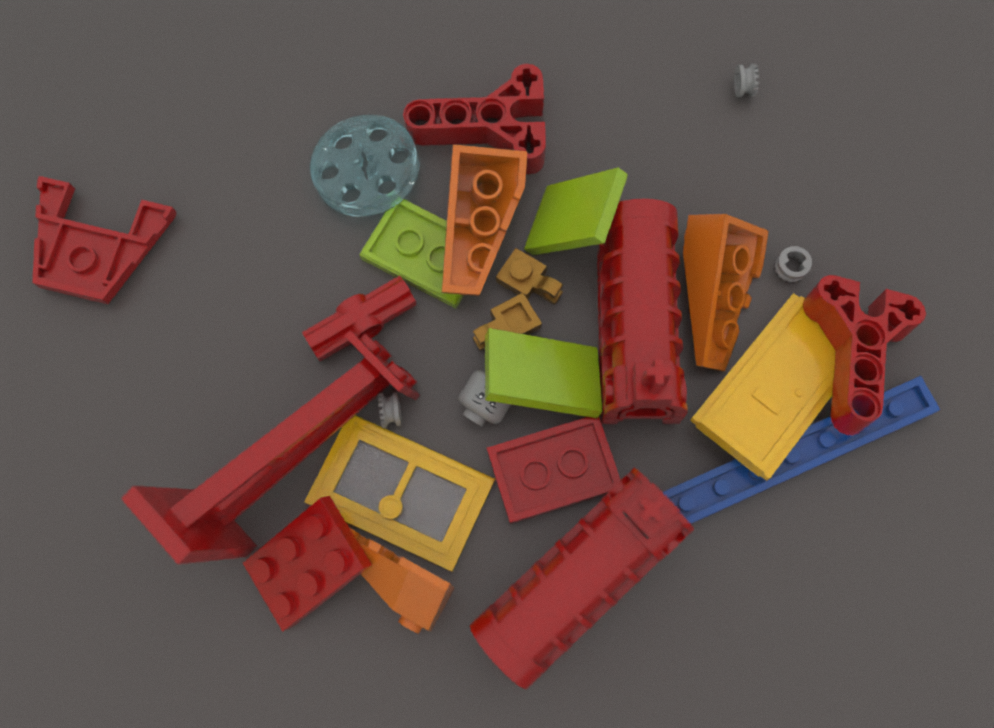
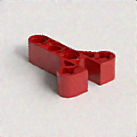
M522 64L516 67L511 74V79L487 97L418 99L411 101L404 108L403 117L407 136L416 145L489 144L496 149L527 151V142H529L532 153H527L526 174H535L544 166L546 150L545 121L519 122L515 120L519 117L543 116V75L540 69L533 64ZM525 87H529V95H528V96L526 95V88H525ZM489 118H496L499 121L496 123H488L485 120ZM454 119L463 120V122L460 124L450 123V121ZM419 120L428 121V122H427L426 124H424V125H415V124H414L415 122H417V121H419Z
M828 275L823 277L805 297L803 310L811 320L819 324L836 351L831 421L839 432L853 436L863 431L882 414L887 344L903 340L925 320L926 311L922 302L916 297L885 289L869 305L868 315H866L859 306L860 282L836 275Z

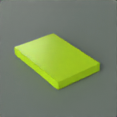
M618 167L547 185L524 250L532 255L604 244L628 174Z
M396 195L360 252V259L394 277L400 275L405 283L455 309L464 296L442 293L447 221Z
M489 328L485 335V400L598 418L602 413L598 347Z

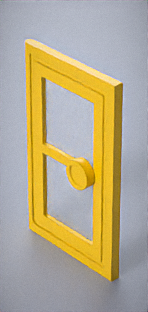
M355 415L341 428L304 502L312 505L319 498L330 495L347 523L453 572L495 482V478Z

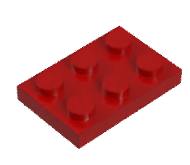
M585 417L487 447L488 456L510 525L606 495L621 480L599 417Z
M329 495L319 498L245 560L243 565L283 632L295 626L372 566V563Z

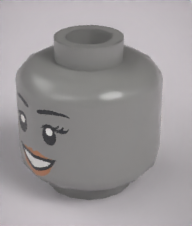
M476 370L472 373L458 396L460 404L466 408L462 415L481 427L485 421L499 424L511 407V404L485 400V372L482 370Z

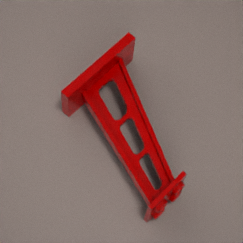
M349 330L344 336L365 358L196 489L132 486L121 497V500L177 564L247 557L257 545L235 520L388 386L392 385L398 392L417 400L421 395L413 388L417 383L415 378L402 366L399 367L394 361L389 363L387 360L392 355L377 340L374 341L366 333L360 337Z

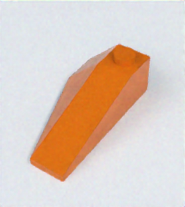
M453 144L442 293L480 296L525 189L527 151Z
M727 214L688 215L683 247L696 366L718 371H725L740 332L737 323L742 308L748 309L752 299L747 294L752 279L759 278L763 269L769 232L766 229Z
M351 529L372 563V566L361 573V575L387 605L401 615L398 623L417 634L420 633L422 627L432 631L455 588L449 582L406 558L397 556L384 546L363 537L360 533Z

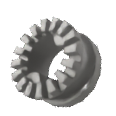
M742 64L736 65L734 71V91L736 97H743L744 93H748L752 97L758 93L759 81H756V79L759 78V70L756 64H750L748 68H744Z
M790 246L785 248L776 259L774 264L775 273L784 282L797 283L811 270L812 258L809 252L802 247ZM788 257H795L796 260L797 258L799 259L798 261L801 262L798 268L799 272H793L786 267L789 261Z
M393 392V395L390 397L385 396L384 393H379L378 406L382 408V410H379V414L382 413L380 415L382 428L388 427L389 423L402 426L399 392Z

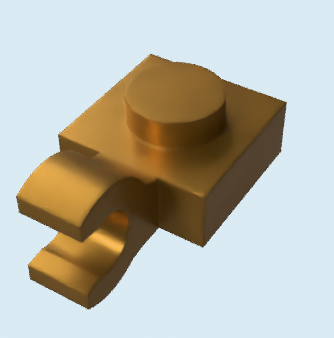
M517 248L514 249L496 275V282L517 295L524 293L527 300L534 292L555 305L563 294V291H561L562 283L552 277L544 276L547 272V266Z
M521 293L492 308L490 316L493 321L473 331L475 335L473 340L481 351L485 349V335L489 328L529 335L541 329L542 322L524 293Z

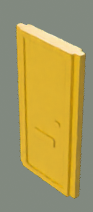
M795 293L786 301L690 420L696 425L697 429L758 477L761 476L766 481L771 478L831 398L833 390L836 351L819 324L805 314L803 310L805 298L799 297Z

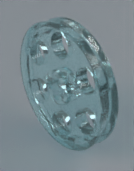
M369 114L348 118L330 128L314 148L310 162V173L314 186L328 206L345 215L364 217L388 211L405 199L416 183L420 162L413 138L405 127L391 118ZM384 129L387 131L385 138L380 141L369 139L371 133L375 130ZM343 137L353 139L349 147L345 149L335 148V144L339 139ZM362 150L366 156L367 161H369V163L367 164L368 168H366L368 180L363 170L361 169V167L363 166L362 162H364ZM398 151L409 153L408 159L402 163H393L391 161L392 155ZM326 168H339V172L334 178H321V174ZM385 181L396 183L395 189L389 194H380L377 191L381 183ZM350 189L361 191L358 199L353 202L342 200L345 192Z

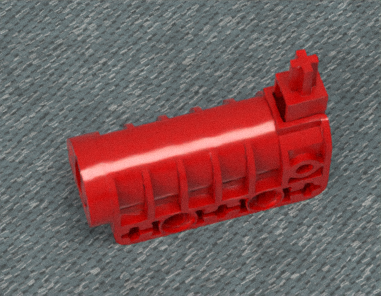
M630 199L620 201L605 243L598 244L597 289L599 373L602 399L601 424H618V421H623V419H662L663 424H680L688 414L684 369L680 367L683 340L679 338L678 331L682 321V312L677 307V299L681 293V284L676 280V271L680 264L679 254L675 251V244L679 236L678 211L674 205L662 200Z
M634 467L589 513L582 517L567 534L559 539L545 555L513 583L500 598L482 612L470 624V630L478 644L496 666L515 684L527 690L564 652H567L588 629L590 630L611 607H614L635 584H638L659 561L661 562L695 529L679 513L680 510L653 482L650 483Z

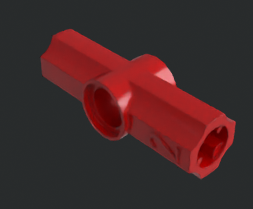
M399 275L367 295L356 294L347 298L337 307L336 313L303 331L302 334L319 362L352 344L344 336L349 330L360 337L366 333L373 338L382 331L384 324L412 309L417 303L409 287Z

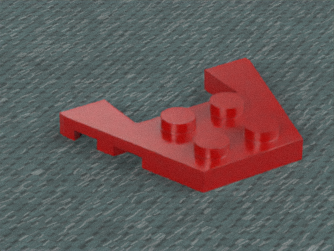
M39 176L37 189L40 191L39 205H36L35 216L39 223L38 238H34L32 283L42 289L109 304L175 219L177 212L172 206L141 199L128 234L67 220L64 217L75 188L69 182Z

